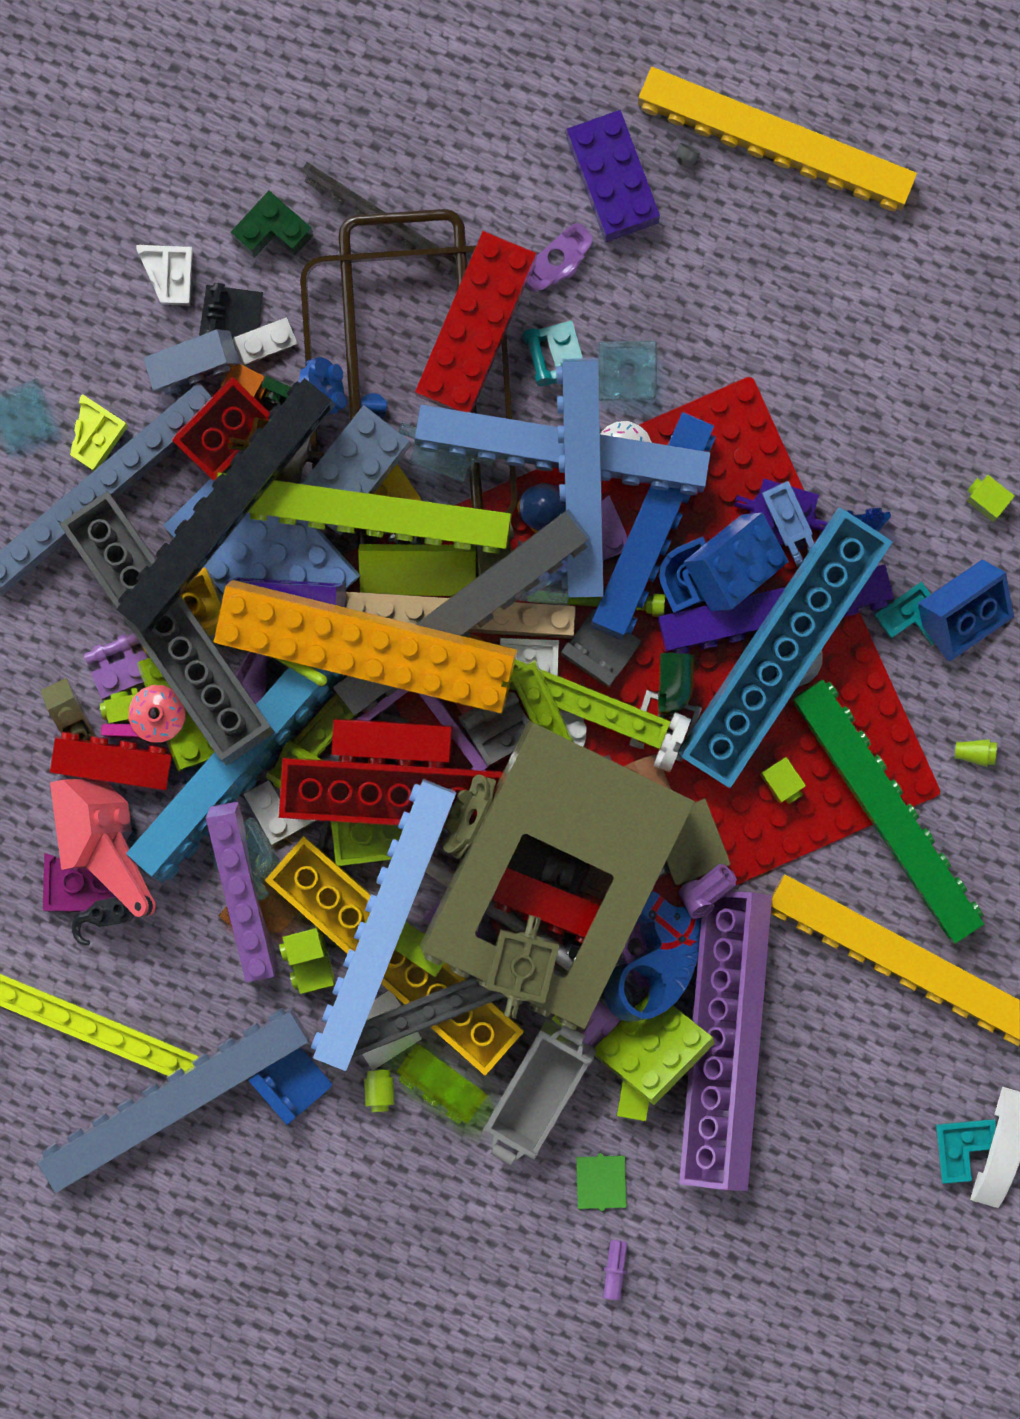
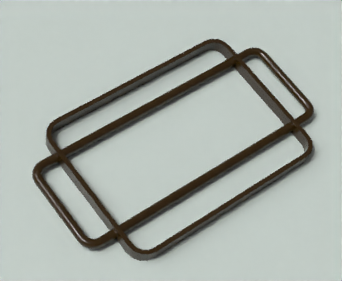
M434 209L351 216L339 228L340 255L313 258L306 263L301 271L300 285L306 363L312 359L308 276L317 266L340 264L350 422L361 409L352 263L455 256L458 290L467 269V255L473 254L476 245L466 246L463 219L452 210ZM442 220L449 221L453 225L455 247L351 254L350 232L357 226ZM506 331L501 343L506 419H512ZM475 405L472 413L477 414V405ZM317 428L310 436L311 451L318 452ZM468 454L472 508L483 510L480 460L477 458L478 455ZM312 463V470L317 465L316 463ZM509 465L511 504L504 513L513 514L518 499L516 468ZM325 524L326 530L332 533H336L334 530H332ZM355 528L354 533L358 535V549L359 544H370L369 535H366V529Z

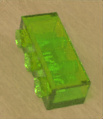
M419 1043L414 1046L396 1071L401 1075L398 1081L411 1090L415 1086L424 1092L422 1096L424 1100L434 1107L441 1104L448 1110L445 1115L459 1125L462 1121L468 1124L488 1096L486 1092Z

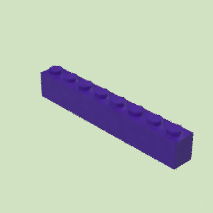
M886 564L875 568L844 617L859 614V608L870 606V610L873 611L888 607L887 602H890L894 597ZM786 587L747 596L730 610L710 611L707 605L659 616L657 621L665 653L687 654L690 653L689 648L700 646L701 650L717 647V641L729 639V643H736L746 640L747 634L757 632Z

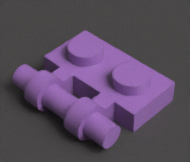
M134 633L128 636L126 634L118 636V640L104 646L99 644L93 647L94 650L83 654L87 664L95 661L100 663L101 668L91 672L102 700L109 698L111 694L123 692L144 683L137 663L147 659L148 656L145 650L134 654L131 647L140 643ZM123 651L124 659L112 664L109 663L108 656Z

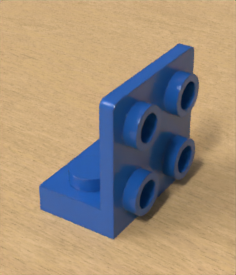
M301 1047L264 1068L248 1080L286 1125L290 1124L332 1087V1082Z

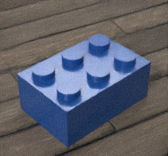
M761 512L740 515L686 559L684 564L710 611L733 609L789 561L764 514Z

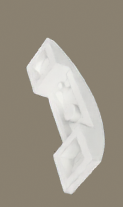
M1002 1087L994 1114L999 1116L984 1173L978 1172L970 1199L999 1208L1003 1202L1020 1163V1092L1006 1087Z

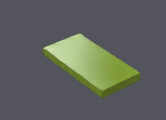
M359 544L360 593L405 596H453L476 579V545H471V550L454 548L453 545Z

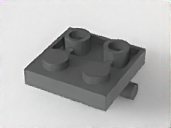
M510 689L502 713L475 707L459 717V721L488 769L512 755L529 721L518 703L517 695L514 691L511 692Z

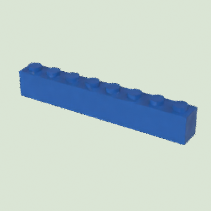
M682 412L668 446L710 452L716 436L711 434L714 425ZM650 486L590 627L620 640H623L625 633L631 635L637 622V618H634L633 614L636 607L643 608L649 594V592L644 591L648 580L654 582L660 568L655 563L659 554L665 556L671 540L667 539L670 528L677 529L683 515L678 512L682 502L687 504L691 495L680 493L678 488L668 487V490H657Z

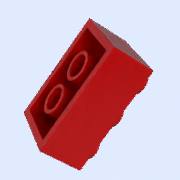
M231 377L171 440L214 481L218 473H222L240 451L228 448V443H232L229 441L230 437L246 440L252 430L254 417L269 419L270 413L234 377Z

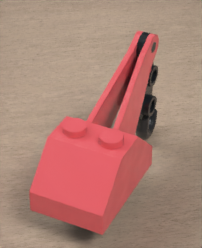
M67 779L50 782L61 870L88 868L116 896L115 898L98 900L87 910L78 913L74 917L71 925L73 937L77 943L88 946L90 941L85 940L80 931L83 923L89 922L98 927L127 923L134 916L152 915L156 904L136 863L126 855L129 850L126 841L132 832L128 802L107 781Z

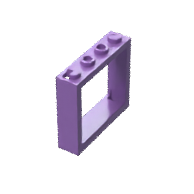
M398 689L356 720L370 721L408 691ZM419 693L442 725L453 726L452 739L473 765L471 769H486L487 766L473 742L440 698ZM356 757V762L366 763L363 757Z

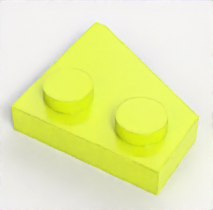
M82 394L79 400L81 404L79 420H76L74 429L76 436L72 442L70 455L92 471H95L110 454L128 428V424Z

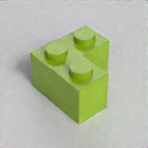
M319 928L282 937L284 943L279 944L283 961H288L289 966H293L294 972L290 973V978L294 990L299 989L300 994L335 986L336 980L324 933Z

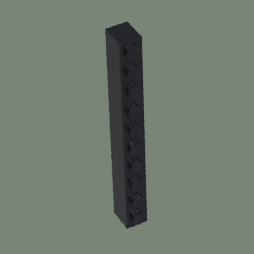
M305 378L291 386L287 392L289 397L283 405L278 404L274 407L268 416L270 421L263 429L259 427L249 439L251 444L244 452L242 450L234 456L230 463L232 467L226 475L222 473L212 484L213 491L207 498L203 496L193 508L195 513L188 521L186 519L177 526L174 531L176 534L174 539L169 544L166 542L160 547L155 555L157 559L152 566H146L137 576L139 582L132 590L127 589L119 598L118 603L120 605L116 610L143 632L150 634L336 405L328 396Z

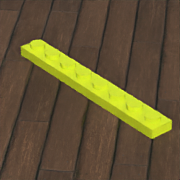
M0 973V1006L167 1076L180 1068L184 1072L194 1066L192 1061L200 1057Z

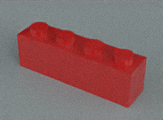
M334 719L331 755H339L338 761L356 762V757H368V763L385 764V758L397 759L398 765H415V760L426 761V766L444 767V762L451 761L453 726Z
M62 732L61 736L55 735L49 773L166 790L171 753L166 752V747L149 745V749L137 748V743L120 740V744L115 745L109 744L108 738L91 736L89 741L79 739V734Z
M506 868L491 899L495 901L493 907L510 913L512 908L522 912L520 918L528 921L529 915L540 917L542 921L549 923V930L564 935L566 930L577 934L575 940L583 943L600 908L598 904Z

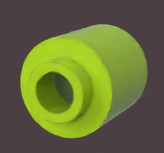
M390 1070L366 1071L367 1078H364L365 1106H371V1112L389 1111V1105H394L393 1077H390Z

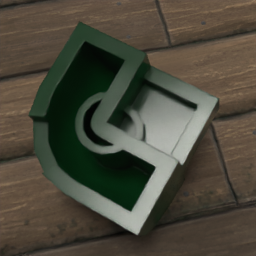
M681 653L660 654L658 717L674 715L675 712H680L692 698L694 690V655Z

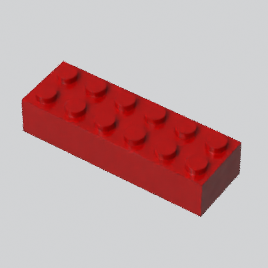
M482 231L415 390L416 397L445 409L473 412L537 260L536 252Z

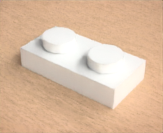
M287 317L233 338L243 366L297 345Z

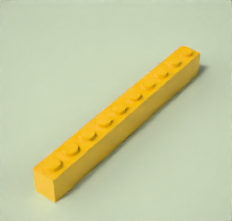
M652 66L638 97L637 105L641 106V110L647 114L656 116L659 113L668 117L667 120L674 125L683 126L686 124L694 127V131L699 135L710 137L711 134L721 138L720 141L729 147L735 148L737 145L748 149L747 153L754 157L763 158V156L773 159V163L781 168L789 169L791 166L801 170L800 174L806 178H821L826 180V184L831 188L837 190L846 188L853 191L855 197L865 201H869V199L878 201L882 208L889 211H896V209L902 211L917 175L914 171Z
M786 874L782 875L772 894L771 915L784 922L787 918L792 919L798 923L796 928L810 936L813 931L823 936L822 942L834 949H838L839 945L849 950L848 956L854 960L863 963L866 959L874 963L873 969L887 977L891 973L900 977L899 983L913 991L917 987L926 991L925 997L939 1005L943 1001L952 1005L951 1011L965 1019H967L968 1015H971L979 1020L977 1023L979 1027L993 1033L994 1029H997L1005 1034L1004 1040L1019 1047V999Z

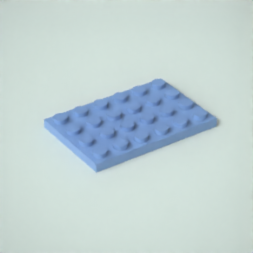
M230 464L222 473L226 474L232 465ZM212 479L163 525L173 537L176 536L174 531L177 526L185 519L188 521L195 513L193 511L195 504L203 496L207 498L213 491L212 484L214 481ZM250 513L246 514L204 566L211 573L215 585L223 594L226 581L236 577L346 583L347 590L361 576L319 528L307 527L308 521L296 520V525L278 523L279 517L267 515V521L249 519Z

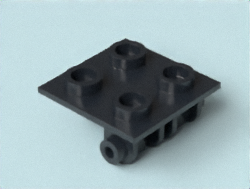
M223 283L206 285L199 336L218 329L230 331L233 339L236 336L257 329L263 292L228 288Z

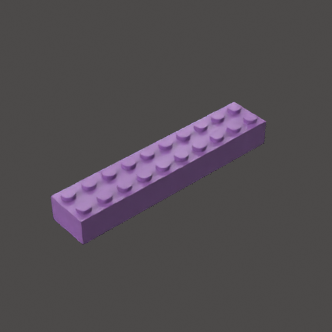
M728 891L713 903L714 909L701 918L693 1022L711 1035L715 1044L689 1069L679 1181V1184L720 1190L748 1191L772 895Z

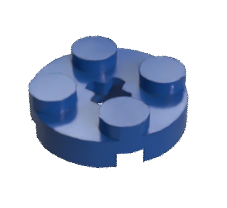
M323 357L308 360L305 363L307 364L306 368L300 371L299 382L305 378L336 404L328 415L335 414L340 409L345 408L347 400L344 395L343 370L339 364H332Z

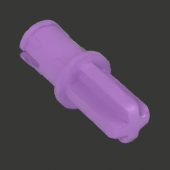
M611 1240L608 1263L607 1267H604L606 1278L602 1298L621 1300L623 1275L627 1274V1270H624L627 1252V1242Z

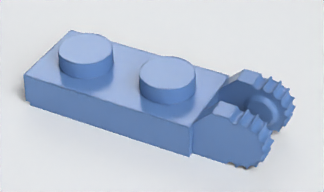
M789 481L761 494L785 546H788L791 556L798 567L802 564L803 558L794 542L804 538L808 552L815 543L811 537L813 533Z

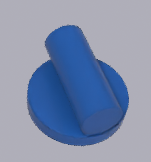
M369 393L360 400L361 408L363 405L381 419L386 415L387 401L381 395Z

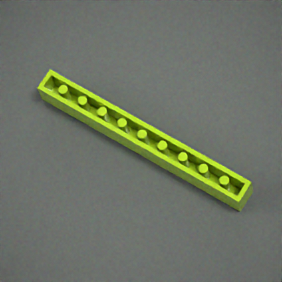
M275 480L248 512L250 513L249 519L267 521V515L279 517L278 523L296 525V520L308 521L307 527L325 529V524L337 525L336 531L354 533L355 528L366 529V535L383 537L384 532L395 533V539L412 541L413 536L425 537L424 543L441 546L442 540L453 541L454 548L471 550V544L482 545L483 552L500 554V548L507 549L512 516L510 513Z

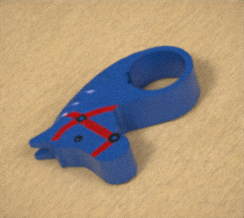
M656 892L650 893L636 922L640 925L641 936L647 946L646 951L615 966L604 988V998L610 1011L617 1018L628 1022L656 1017L675 1004L688 986L699 956L701 918L692 919L686 907H675ZM632 969L639 972L643 977L646 976L651 987L648 1003L642 1012L635 1010L629 1004L624 992L626 976Z

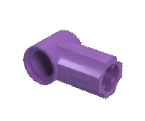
M719 864L700 880H694L683 885L678 893L690 917L698 919L706 916L714 909L713 903L735 887L737 879L726 865Z
M598 1001L585 1029L579 1026L577 1031L586 1036L583 1040L584 1043L595 1048L603 1036L606 1037L620 1019L606 1005Z

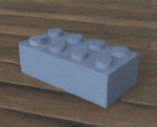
M363 405L302 484L374 494L412 444L407 438ZM326 524L337 534L342 535L343 532L336 531L337 525Z

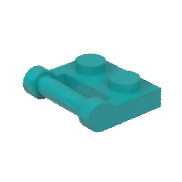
M572 320L541 329L532 328L523 332V339L525 344L529 346L536 371L534 376L536 385L539 387L557 383V370H547L540 342L548 341L555 369L556 366H562V359L583 358Z

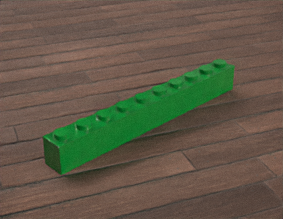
M817 681L790 700L949 941L956 944L984 925L981 917L984 916L983 912L975 901L969 902L964 894L968 891L959 877L954 879L948 870L952 867L950 862L942 852L938 854L932 846L935 843L933 836L927 828L921 829L916 821L919 819V815L910 803L905 805L900 797L903 794L902 789L894 779L890 781L884 773L887 767L879 755L874 757L868 747L871 743L862 730L857 732L852 722L855 721V718L846 706L842 708L836 700L839 694L831 682Z

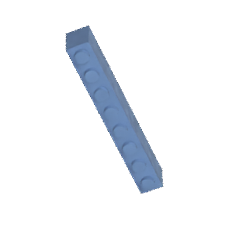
M598 358L562 359V366H556L557 384H563V396H557L558 414H564V425L558 426V443H564L565 455H559V473H565V484H559L560 502H566V510H570L590 537L585 542L587 548L574 558L569 554L562 559L567 560V572H562V589H568V597H603Z

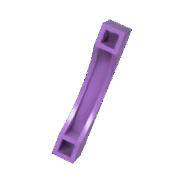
M239 801L211 806L207 813L206 821L245 982L272 978L275 976L278 964L272 938L263 919L255 890L246 831Z

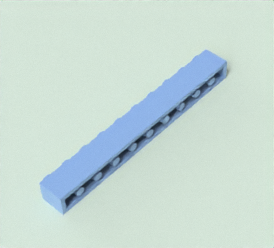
M423 779L421 785H414L409 798L414 804L410 813L404 811L398 825V828L403 830L399 841L392 840L387 856L392 857L388 868L382 866L376 881L377 884L381 885L377 896L373 894L370 896L365 911L370 912L366 923L360 922L354 936L355 939L359 940L355 951L349 949L343 966L348 968L345 978L338 977L332 992L338 996L334 1006L327 1005L321 1021L326 1022L323 1034L317 1032L311 1045V1049L316 1050L313 1056L314 1059L344 1071L347 1070L456 795L455 791Z

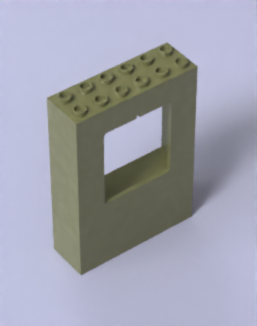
M528 721L493 792V800L472 844L465 850L419 946L424 952L425 959L440 966L444 961L450 964L452 972L467 979L471 974L477 977L478 984L486 987L496 946L476 937L475 932L522 835L528 834L613 876V881L567 976L560 977L552 973L545 1004L527 1000V1002L531 1003L532 1010L546 1017H549L550 1013L557 1015L556 1019L559 1020V1023L573 1030L577 1026L585 1029L695 801Z

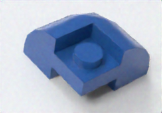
M703 536L675 548L667 554L660 566L659 579L661 587L673 613L695 608L705 602L684 564L686 559L706 544Z

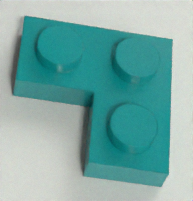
M922 581L890 603L888 607L883 608L874 615L890 639L914 623L930 646L934 644L922 626L918 603L931 595Z
M995 1119L935 1124L941 1183L972 1181L969 1152L990 1150L996 1130Z

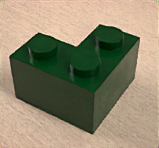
M270 190L230 232L233 240L253 258L273 238L295 256L314 236L312 227Z

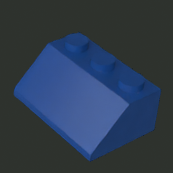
M983 559L918 603L923 628L948 661H952L1014 618L1006 572Z

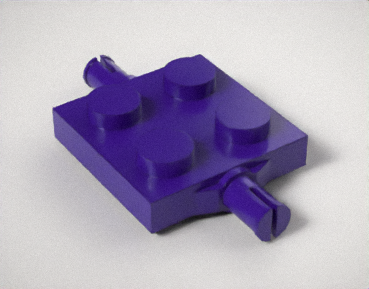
M763 479L760 492L754 500L737 495L736 501L746 504L735 502L734 507L751 511L750 514L762 512L779 544L785 546L761 494L781 485V483ZM792 487L811 531L813 529L823 532L825 528L819 525L826 527L829 522L816 519L815 508L819 494ZM804 538L794 542L798 550L803 551L805 545Z

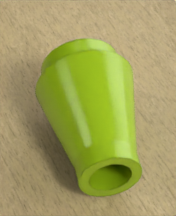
M991 739L966 742L956 741L955 759L965 760L987 768L988 765H996L998 742H990Z

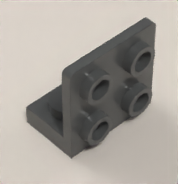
M593 609L571 642L567 643L562 650L561 656L609 689L641 641L634 635L625 633L623 640H620L590 627L597 610Z

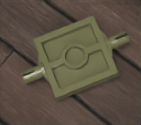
M529 915L525 932L513 933L500 929L485 988L502 993L508 998L505 1016L516 1018L520 1001L532 1000L545 1004L560 945L543 940L537 936L540 917Z

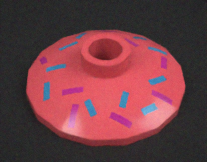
M151 685L141 689L133 697L129 706V721L133 731L140 738L149 742L163 743L173 739L182 730L186 721V709L171 688L164 685ZM153 708H158L160 711V715L156 719H153L150 715Z

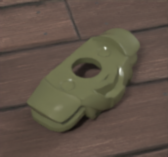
M479 774L476 775L472 780L470 790L460 791L457 795V800L450 809L449 818L445 821V828L449 831V835L443 841L442 848L457 859H460L465 850L472 844L493 800V791L496 784L494 779L486 778ZM477 810L475 822L469 825L471 815Z

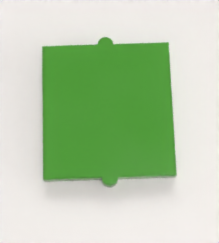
M599 1153L598 1156L576 1157L578 1209L599 1208L600 1211H604L605 1208H626L625 1156H603L602 1153Z

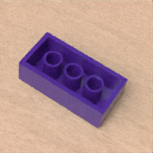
M621 110L567 128L566 139L605 243L659 224L660 214Z

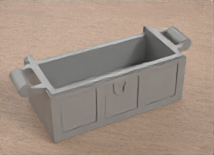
M545 1021L483 1129L493 1135V1149L490 1154L510 1166L513 1161L519 1159L524 1154L535 1160L542 1144L557 1122L560 1113L570 1096L574 1093L578 1082L588 1065L591 1064L597 1051L583 1042L586 1037L584 1034L565 1025L560 1029ZM498 1139L519 1151L517 1155L496 1144Z

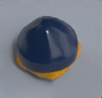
M544 482L527 489L521 496L516 508L523 522L537 533L566 511V502H560L558 486Z

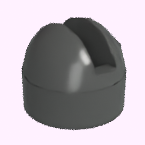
M680 143L676 151V160L683 167H690L697 162L701 152L692 146Z

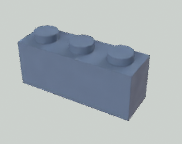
M218 329L143 357L152 390L164 391L165 395L181 391V386L188 383L190 386L196 385L198 382L201 384L206 381L205 377L209 375L221 376L231 372V367L239 365L231 332Z

